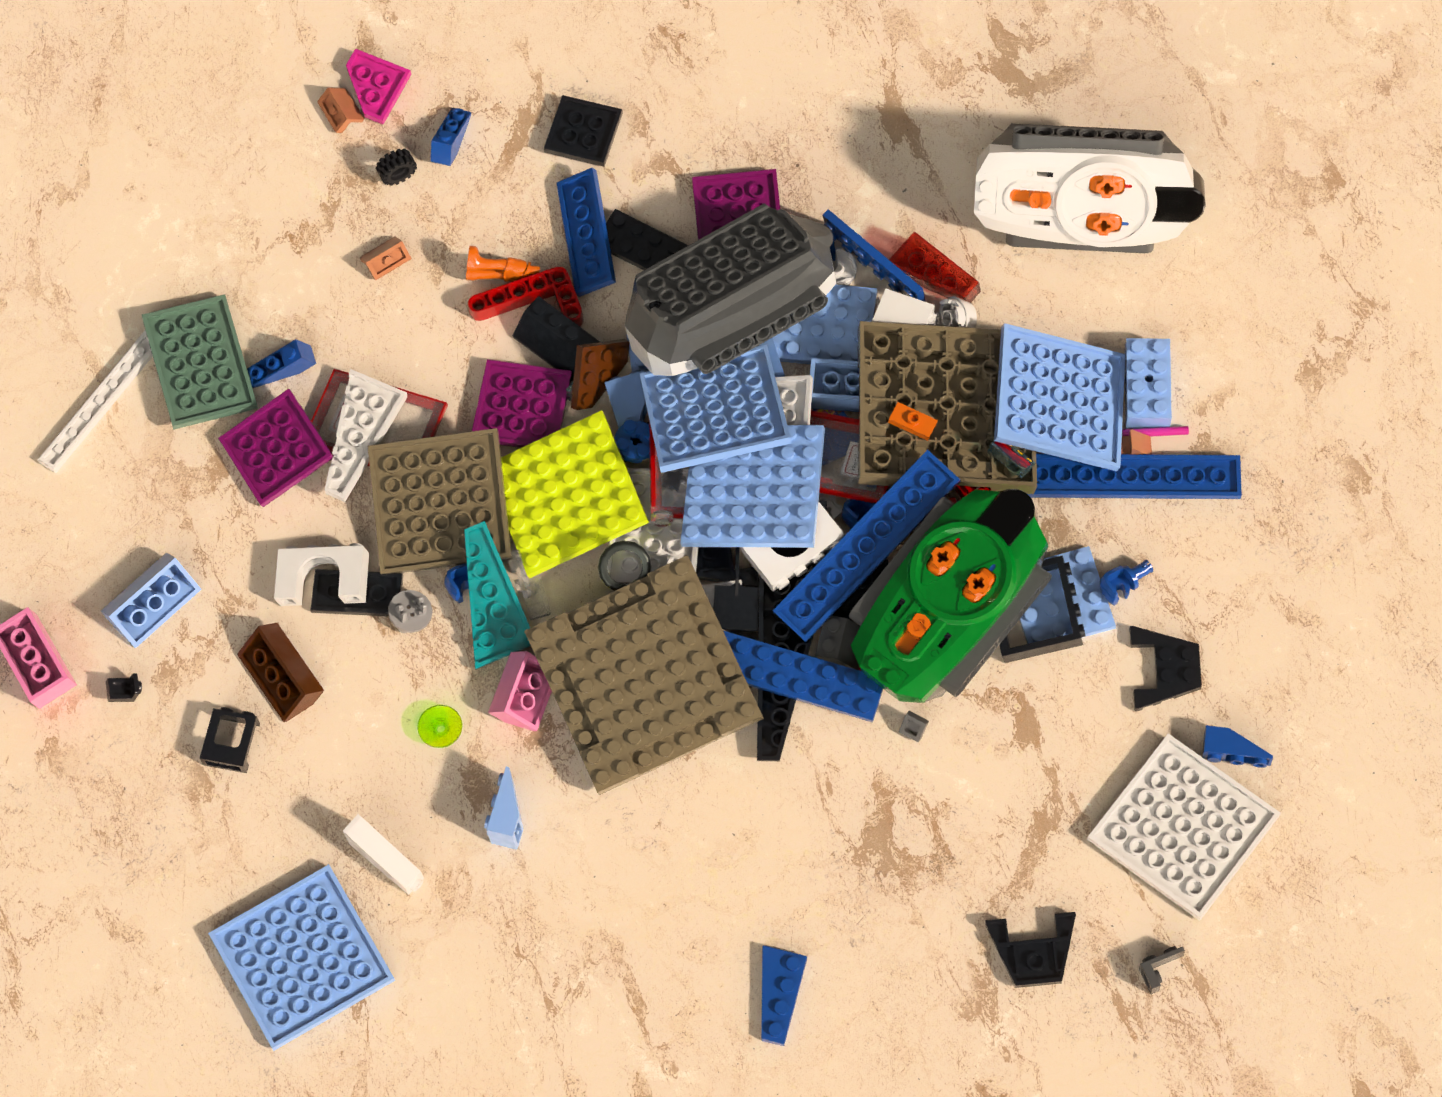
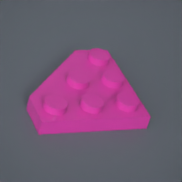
M355 49L346 67L365 118L384 124L408 82L411 70Z

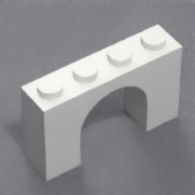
M818 501L814 548H808L804 553L795 557L781 556L774 552L771 547H741V552L774 592L777 589H784L793 577L802 576L811 564H818L825 557V554L831 551L844 537V533Z
M352 543L349 546L331 544L328 547L309 545L307 548L288 546L286 549H278L274 599L280 606L302 605L303 584L306 575L314 567L327 563L339 567L338 596L343 603H366L368 551L363 545Z

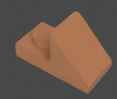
M1131 429L1129 436H1122L1121 454L1152 455L1151 437Z

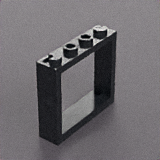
M1063 555L1043 560L1042 568L1046 571L1059 569L1073 634L1010 648L1007 634L999 645L1004 663L1083 645L1082 637L1086 636L1083 624L1078 622L1077 617L1081 616L1078 603L1074 604L1073 596L1077 595L1074 582H1069L1068 576L1072 575L1069 562L1065 563Z

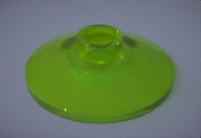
M435 705L428 708L422 713L418 721L420 738L424 743L434 748H444L455 743L460 737L463 727L459 713L447 705ZM444 726L445 730L443 732H438V727Z

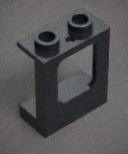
M221 707V709L213 708L200 755L202 764L204 766L247 774L249 767L247 757L255 727L260 726L257 716L248 711L237 713L226 707ZM220 719L245 724L238 747L220 745L214 742Z

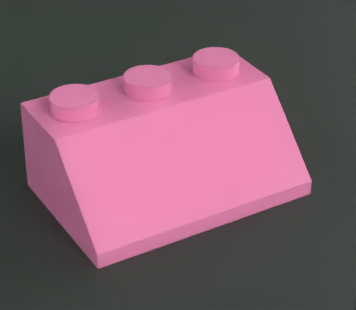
M527 651L510 653L488 711L489 714L505 723L531 731L538 730L552 692L536 656Z

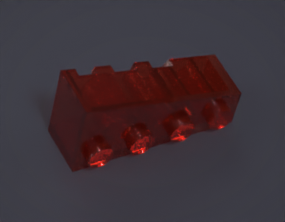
M915 231L889 259L918 285L946 298L954 296L971 303L981 292L980 284L975 278Z

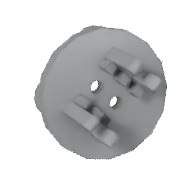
M401 591L389 603V619L401 633L419 632L427 627L431 621L433 611L431 603L425 595L418 591Z

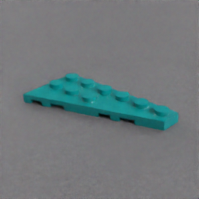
M485 521L464 529L475 670L505 658L511 652H519L531 646L524 632L530 628V625Z

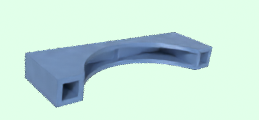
M773 338L758 345L767 344L775 377H785ZM648 369L642 371L635 370L629 375L613 377L609 381L604 382L618 428L627 420L644 422L648 411L639 373L649 371Z

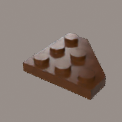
M620 339L577 345L571 409L583 410L593 408L606 391L604 382L616 377L628 362L630 345L628 340Z

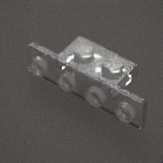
M510 539L512 560L508 561L511 572L517 573L518 579L514 580L517 593L522 592L529 619L534 620L550 615L551 611L540 574L532 578L527 576L520 551L516 549L513 539Z

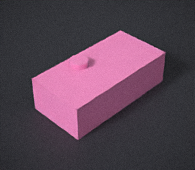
M29 607L0 624V649L33 705L40 709L77 685L39 617Z

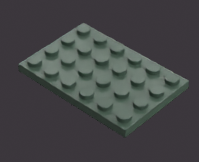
M225 294L142 314V320L173 430L258 409Z

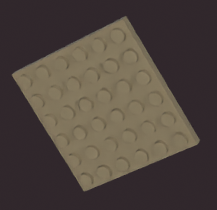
M497 428L368 446L380 574L404 573L467 564L464 529L483 521L487 525L500 558H512L499 432Z

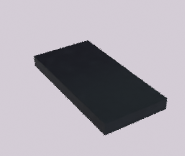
M315 569L310 610L311 613L389 617V603L396 594L402 591L403 573L380 574V572H368L366 603L344 604L338 596L339 570Z

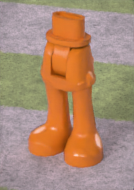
M469 246L466 280L502 279L504 282H513L540 272V266H533L531 262H528L527 265L526 261L517 258H483L479 255L476 246Z

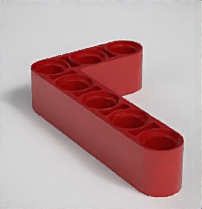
M554 267L473 295L468 301L471 317L476 321H483L529 305L538 296L543 300L555 296L562 314L580 327L584 322L581 305L568 272L563 267ZM558 278H563L560 282L555 281ZM537 285H543L540 289L535 288ZM517 292H523L522 295H515ZM564 296H570L567 300L562 299ZM497 299H503L502 302H495V300ZM477 306H483L479 310L474 309ZM571 314H577L574 318L569 317Z

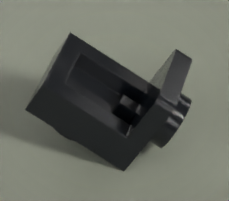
M133 673L130 678H107L105 681L108 702H134L142 691V683L138 681L137 673Z

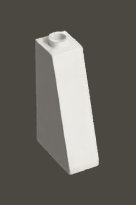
M359 814L345 827L343 833L349 845L409 895L412 891L415 892L421 887L422 880L424 879L422 872Z

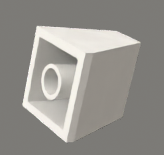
M885 289L872 322L936 326L937 314L934 313L933 304Z

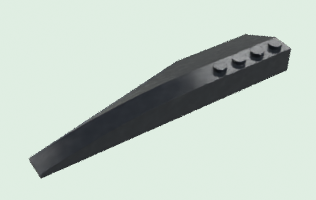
M819 501L827 511V501ZM771 547L774 552L784 557H795L808 549ZM811 564L802 576L793 577L784 589H777L774 592L759 575V641L801 654H809L813 635L807 642H804L773 610L817 564ZM758 689V707L764 719L757 722V761L780 762L796 703L795 699Z

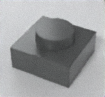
M909 710L903 720L899 733L919 742L929 721Z

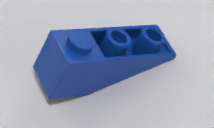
M451 108L431 141L430 162L451 166L458 154L472 112L460 108Z
M295 339L247 368L252 388H256L300 374L314 366L316 360L311 345Z
M1206 725L1202 758L1213 763L1230 761L1233 765L1248 763L1258 768L1271 766L1273 755L1230 728Z

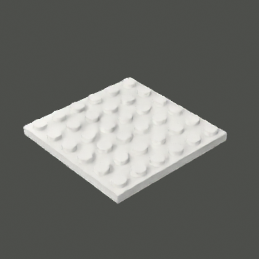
M1167 734L1089 834L1087 840L1200 921L1281 813L1176 738Z

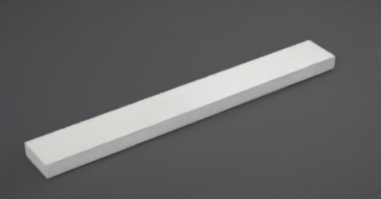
M146 330L37 459L40 464L56 474L153 357Z

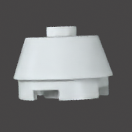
M954 296L939 302L941 304L939 312L935 313L937 314L936 326L975 328L977 314L970 302Z

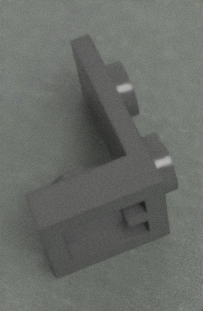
M1173 946L1166 949L1163 955L1158 957L1151 955L1142 960L1143 963L1140 964L1139 971L1150 994L1159 992L1160 983H1162L1159 971L1154 970V968L1183 957L1185 953L1184 947L1177 948Z

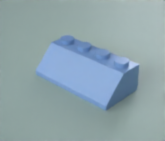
M165 553L103 608L101 612L113 627L136 648L194 597L201 588L175 557Z

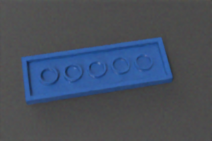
M593 167L556 182L576 295L579 297L616 283L597 170Z
M829 209L822 215L824 226L831 230L833 240L837 239L842 243L841 246L845 251L850 254L853 252L858 256L857 260L863 266L871 267L877 278L880 280L884 278L889 282V287L895 292H900L926 302L923 288Z

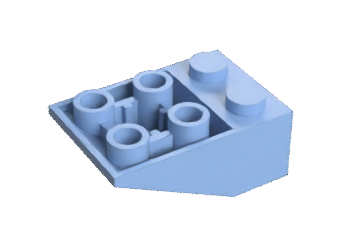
M506 766L504 773L499 775L497 785L500 787L498 794L493 795L491 801L493 810L491 815H487L484 828L487 830L491 844L517 850L524 828L510 768Z

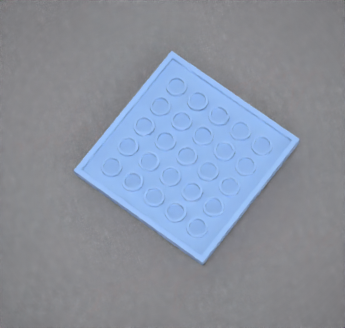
M1004 323L1001 327L994 441L1118 471L1121 465L1125 354Z
M767 344L751 349L708 374L702 373L698 368L675 376L653 375L650 371L639 373L661 473L791 443Z
M787 425L791 438L790 444L689 466L681 546L814 548L825 434L824 425Z
M329 864L208 933L273 1051L395 981Z

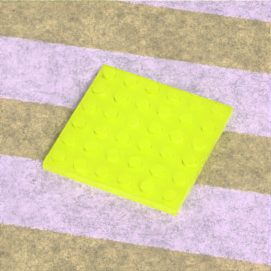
M602 410L501 457L509 531L529 578L649 523Z

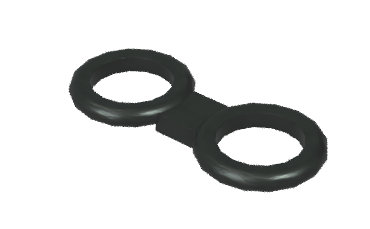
M625 540L615 542L608 546L600 556L598 564L600 578L613 591L633 583H618L608 574V561L616 552L622 550L632 551L641 559V574L633 582L648 576L647 574L651 572L650 556L642 546L635 542Z

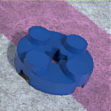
M625 421L615 434V441L622 458L631 463H641L642 460L649 458V424L642 421ZM638 438L642 443L633 445L632 439Z

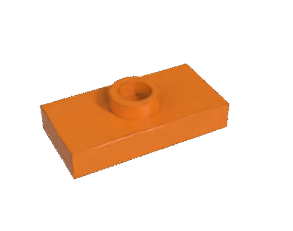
M897 402L888 420V423L927 441L938 420L900 402Z

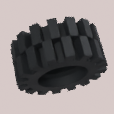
M404 148L402 150L397 149L396 152L394 150L390 151L391 154H385V158H380V162H377L376 170L385 185L393 186L394 183L398 185L400 181L405 182V179H409L411 177L410 174H414L415 170H417V164L409 150Z

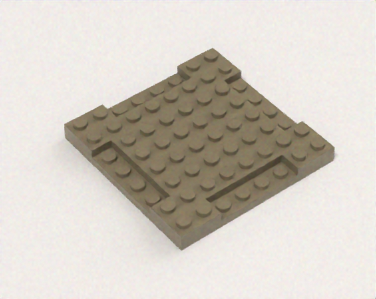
M860 321L858 327V484L893 486L929 450L960 479L956 486L990 487V491L1005 493H1035L1037 488L1036 451L1016 446L1011 447L1019 456L1028 457L1033 461L1031 463L1033 465L1025 469L1012 461L1007 454L993 443L1001 338L1000 329ZM897 402L938 420L928 441L888 423ZM1016 450H1020L1024 455H1021Z
M688 555L648 573V576L568 613H561L524 631L599 795L764 719Z

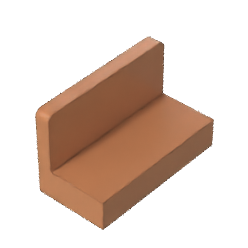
M327 88L317 101L336 133H343L351 122L362 123L364 117L345 88Z
M396 236L360 257L361 262L367 266L374 280L381 278L412 259L403 242Z

